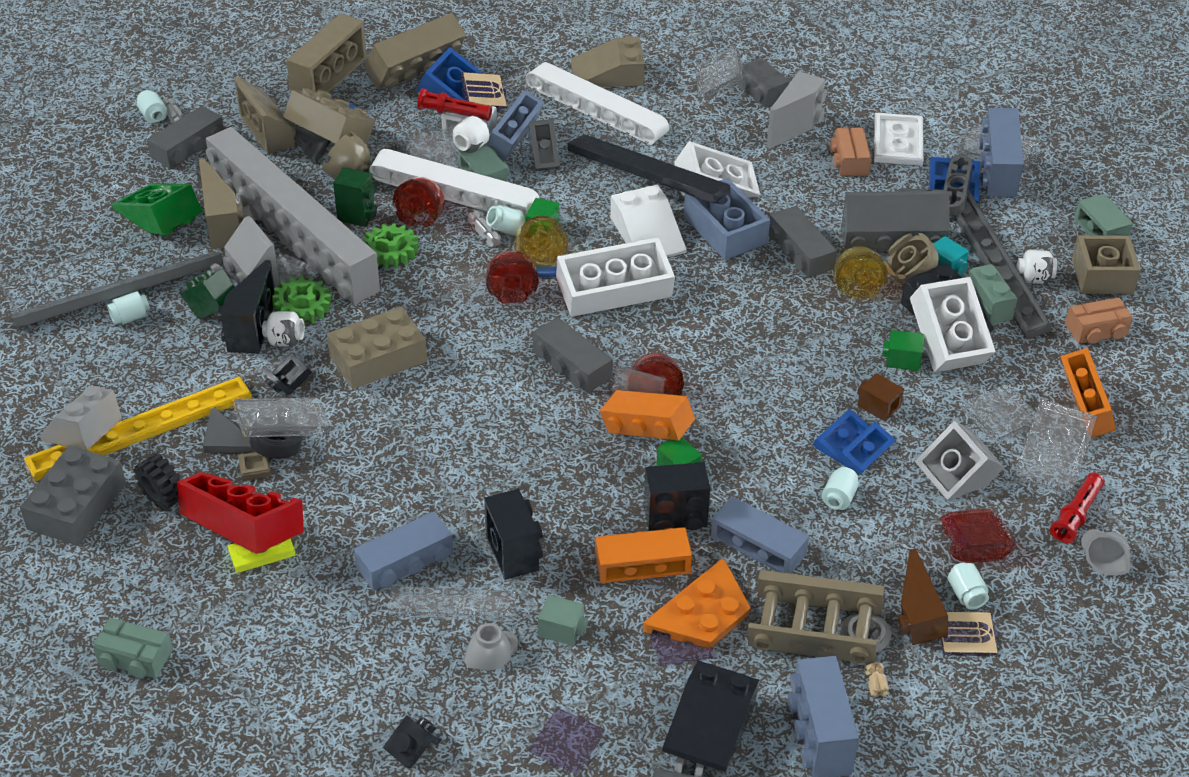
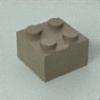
M1077 236L1072 262L1081 294H1134L1141 269L1130 236Z

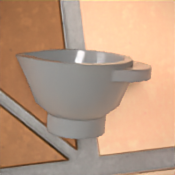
M1092 529L1083 535L1081 539L1082 547L1085 550L1088 563L1094 570L1104 575H1125L1130 571L1131 554L1129 544L1122 534Z
M483 624L470 639L464 657L465 664L471 668L488 671L502 668L510 661L511 655L517 651L518 639L512 632L501 631L500 627L496 624Z

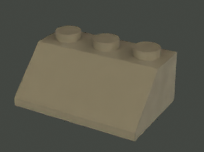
M240 77L234 78L240 117L266 153L271 154L295 146V127L283 118L284 112L277 108L275 100L272 97L270 98L263 89Z

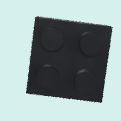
M705 462L645 467L643 506L648 531L665 530L668 528L697 530L707 527L711 488Z
M519 488L484 497L486 538L504 580L539 571V559L543 558L539 539L543 538V533L539 521H533L530 501L528 499L524 500Z

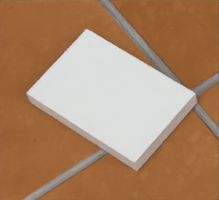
M875 113L874 162L923 166V117Z

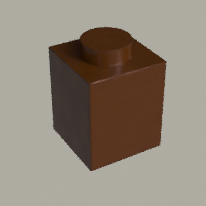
M875 373L868 381L864 380L859 386L857 406L886 422L901 407L904 388Z

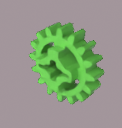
M393 223L391 226L382 224L381 229L373 227V233L366 232V238L362 239L377 253L378 266L383 264L385 269H388L390 265L399 268L400 263L408 265V259L414 260L415 254L419 252L417 235H414L412 229L406 231L405 225L397 228L396 223Z
M303 275L299 276V280L289 277V283L281 281L280 288H274V295H272L274 311L296 312L299 318L303 319L304 324L306 320L313 324L316 317L323 319L324 313H329L331 294H329V287H323V281L321 280L315 283L312 276L308 280H304Z

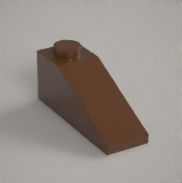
M916 548L909 551L901 599V615L897 617L901 633L903 635L908 634L912 645L948 636V614Z

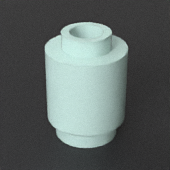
M145 90L138 95L137 107L149 123L160 122L166 118L168 109L157 93Z
M498 205L492 206L487 213V225L491 226L493 230L516 236L525 228V218L522 211Z
M138 291L113 299V303L107 305L114 325L119 323L124 325L146 317V311L150 310L146 296H140Z
M841 467L831 474L822 492V499L828 507L835 510H844L849 507L859 486L856 472L850 468Z
M959 563L951 569L947 579L960 603L970 610L985 605L989 600L988 588L976 566L972 563Z

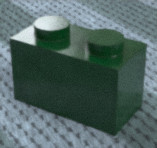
M343 167L333 182L337 219L344 223L366 227L370 219H374L377 214V205L374 204L375 185L372 183V173Z
M222 268L215 272L209 269L200 276L197 275L187 281L185 285L188 288L179 294L196 318L202 319L217 312L219 306L224 304L226 295L235 286Z

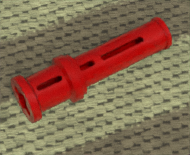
M422 88L418 96V110L425 108L435 110L438 114L450 112L469 117L474 116L489 121L492 115L491 105L451 98L443 92L436 94Z
M1089 473L1072 502L1060 510V518L1050 526V534L1053 538L1066 544H1070L1076 539L1078 528H1081L1086 522L1087 510L1105 484V480L1100 474ZM1085 494H1088V496L1086 497V499L1083 500L1084 495H1085ZM1065 527V528H1066L1065 533H1064V534H1061L1063 528Z

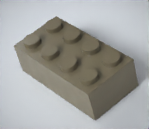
M340 13L286 60L290 93L292 90L302 91L303 88L315 92L322 90L329 93L365 61L367 54L364 21Z
M450 13L374 44L364 68L378 90L384 87L390 89L396 86L400 80L406 79L409 81L415 78L419 72L427 71L449 47L458 53L466 34L453 13Z

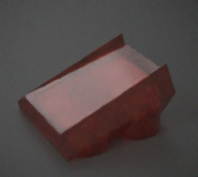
M990 508L948 512L939 518L942 522L944 534L950 537L952 541L950 546L951 555L958 561H965L966 563L1000 561L1017 547L997 512Z

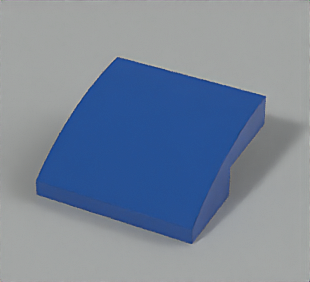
M930 158L929 189L944 190L948 167L952 158ZM972 160L973 173L969 191L976 203H979L980 161ZM960 166L958 173H962L963 166ZM957 182L953 183L951 186L954 188L962 187L964 184Z
M849 409L818 436L812 445L845 467L852 469L858 474H862L895 443L896 439L878 423L873 422L869 426L855 412Z

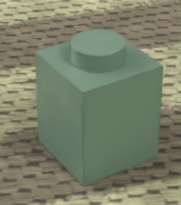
M548 595L538 617V636L574 646L578 636L583 637L587 629L588 618L584 617V604Z

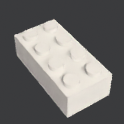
M659 237L557 256L556 278L571 317L672 297L675 276Z

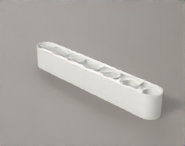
M544 62L526 75V82L530 88L537 89L536 91L548 97H554L555 100L567 106L571 105L574 109L586 115L590 114L592 115L591 117L605 124L609 123L611 124L610 126L624 133L628 132L630 136L643 142L647 141L649 145H653L669 131V124L663 116L550 63Z
M390 149L380 150L369 169L372 177L377 181L486 212L492 206L502 205L522 211L525 218L534 199L539 198L537 192L527 187Z

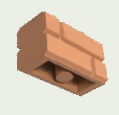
M837 128L834 138L830 139V152L834 153V168L839 169L840 176H868L872 159L864 129L851 128L849 130L848 128Z
M1120 298L1070 306L1065 325L1078 344L1087 342L1094 344L1100 340L1109 338L1120 339L1128 335L1132 323V315L1125 308Z

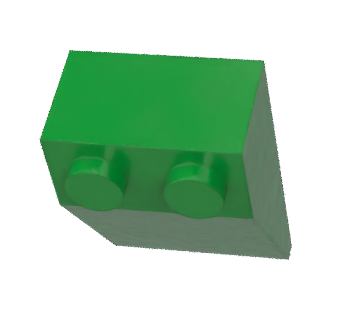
M150 183L111 204L115 211L146 232L160 234L161 236L173 233L175 231L174 227L180 224L191 223L195 220L194 216L203 212L191 184Z

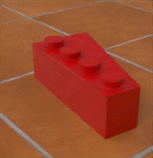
M199 472L177 482L179 512L181 515L255 554L263 553L269 548L304 532L303 503L301 499L293 497L290 499V502L281 499V494L270 491L267 495L256 492V487L247 484L233 486L232 480L204 472Z

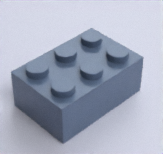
M988 108L987 118H982L981 130L983 135H979L978 148L983 150V153L980 154V168H984V172L981 175V186L986 187L987 196L1017 197L1024 165L1018 108Z
M729 178L720 181L730 185L731 193L715 203L686 193L684 201V218L724 260L768 244L770 219Z
M837 657L797 660L796 671L790 677L792 693H788V707L790 713H796L797 720L794 723L797 740H803L804 748L801 751L804 768H810L812 777L850 776L853 772L859 736Z

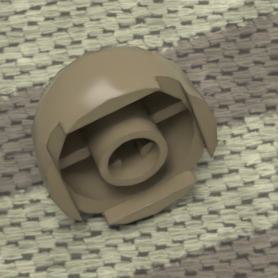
M350 132L351 137L346 134L337 141L328 153L331 157L329 163L323 162L322 170L333 179H336L343 167L367 173L370 169L368 166L370 151L364 141L353 132Z
M911 233L904 235L887 252L890 256L888 262L885 260L884 263L886 271L903 285L904 281L938 266L939 255L933 242L923 233H918L919 235L913 236Z

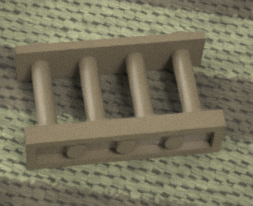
M760 570L758 598H764L765 604L761 623H749L748 646L756 647L763 651L773 650L814 657L836 656L837 660L850 661L857 664L875 663L877 640L868 639L871 615H882L885 586ZM778 601L796 604L792 628L773 626ZM809 606L827 608L823 633L804 630ZM840 610L859 612L855 637L836 635Z

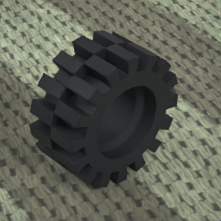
M155 453L136 465L133 472L135 473V479L139 481L137 482L138 486L143 489L142 493L144 496L147 495L150 502L153 501L156 507L159 506L161 511H166L179 502L177 482L180 481L179 478L181 476L174 471L175 467L173 465H169V460L163 459L161 454L157 455Z

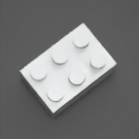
M971 277L920 285L910 297L920 332L924 334L923 341L934 373L982 364L996 352Z

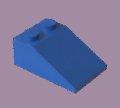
M451 47L424 73L416 89L420 92L424 88L428 92L436 94L443 92L451 98L469 101V97L494 98V94L495 98H499L501 93L505 92L502 88H500L501 93L497 92L494 94L467 92V89L468 91L493 92V89L491 87H466V85L491 86L493 84V87L498 89L499 85L489 81L466 80L465 82L464 73H484Z

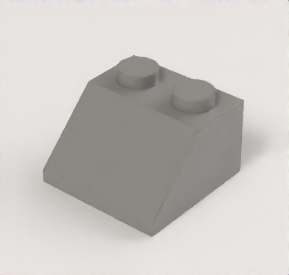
M247 216L224 246L226 256L223 259L224 266L229 274L233 273L237 284H239L265 260L271 261L274 285L276 287L280 284L274 244L250 216Z
M90 386L85 389L79 397L54 417L40 435L41 441L67 447L70 445L88 450L122 419L114 390L98 386Z
M955 420L915 460V463L948 501L987 486L1005 468L971 429Z

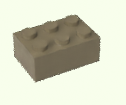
M303 88L302 91H291L283 118L335 144L346 134L351 137L350 132L355 133L366 145L368 144L376 120L367 116V111L356 107L352 109L349 107L350 103L341 99L334 100L331 98L332 94L322 90L315 92Z
M402 306L327 333L329 356L352 390L427 362L426 339Z

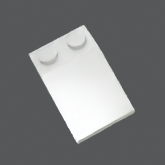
M689 141L674 162L675 166L718 181L729 178L748 198L760 196L753 165L750 161Z
M658 184L611 195L610 218L626 243L659 237L667 257L687 253L669 201Z

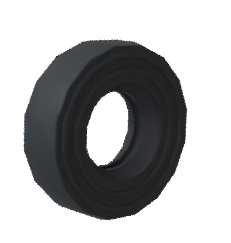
M264 420L252 427L249 443L251 448L262 456L275 459L289 458L300 451L302 433L299 428L286 421ZM275 437V438H280V439H283V440L277 441V440H271V439H269V438Z

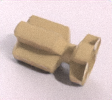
M878 662L868 664L865 667V672L869 676L868 685L871 696L877 697L881 695L885 697L888 694L887 690H889L886 675L883 674L884 666Z

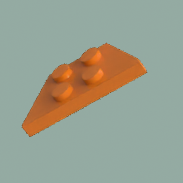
M721 559L645 620L643 631L652 634L653 630L671 634V640L681 643L689 642L696 647L710 650L750 614L751 608L726 561Z

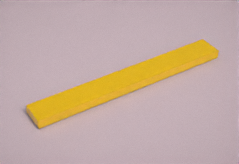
M240 376L120 421L87 451L103 456L206 417L210 415L211 408L221 411L252 399L251 392ZM56 445L24 457L25 464L35 482L43 479L67 446Z

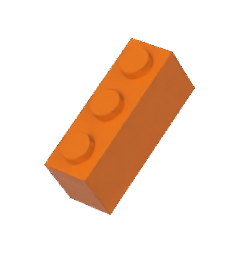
M1088 348L1060 356L1065 377L1087 436L1096 437L1116 431L1111 406Z
M616 390L600 409L606 429L612 434L679 441L695 420L688 397L679 395Z
M668 528L665 530L595 537V559L600 583L691 574L692 553L686 528Z

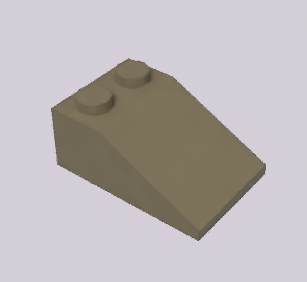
M626 36L615 38L571 58L572 74L599 87L644 85V58L640 37Z
M204 158L199 159L211 248H224L243 221H239V219L244 218L242 203H236L234 191Z

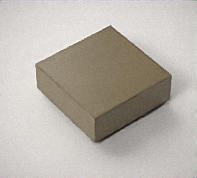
M256 452L238 455L242 481L271 477L268 457Z

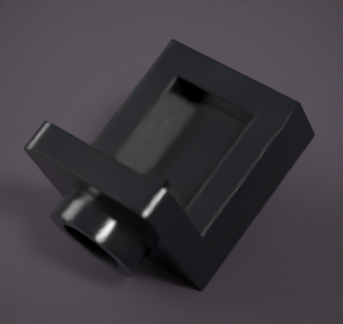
M293 353L273 372L266 366L262 369L268 376L265 382L276 392L282 389L287 395L292 394L312 373Z
M406 715L382 748L404 767L410 769L430 742L438 745L442 739L434 733L437 727L422 716L417 720Z

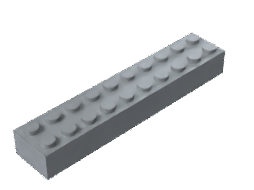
M229 127L206 138V155L210 161V166L234 191L237 201L242 203L243 207L249 205L253 217L256 220L261 218L266 229L269 232H274L283 245H289L293 249L294 254L298 258H303L313 272L317 271L321 274L327 285L332 284L343 299L347 298L354 305L380 292L377 253L234 128Z

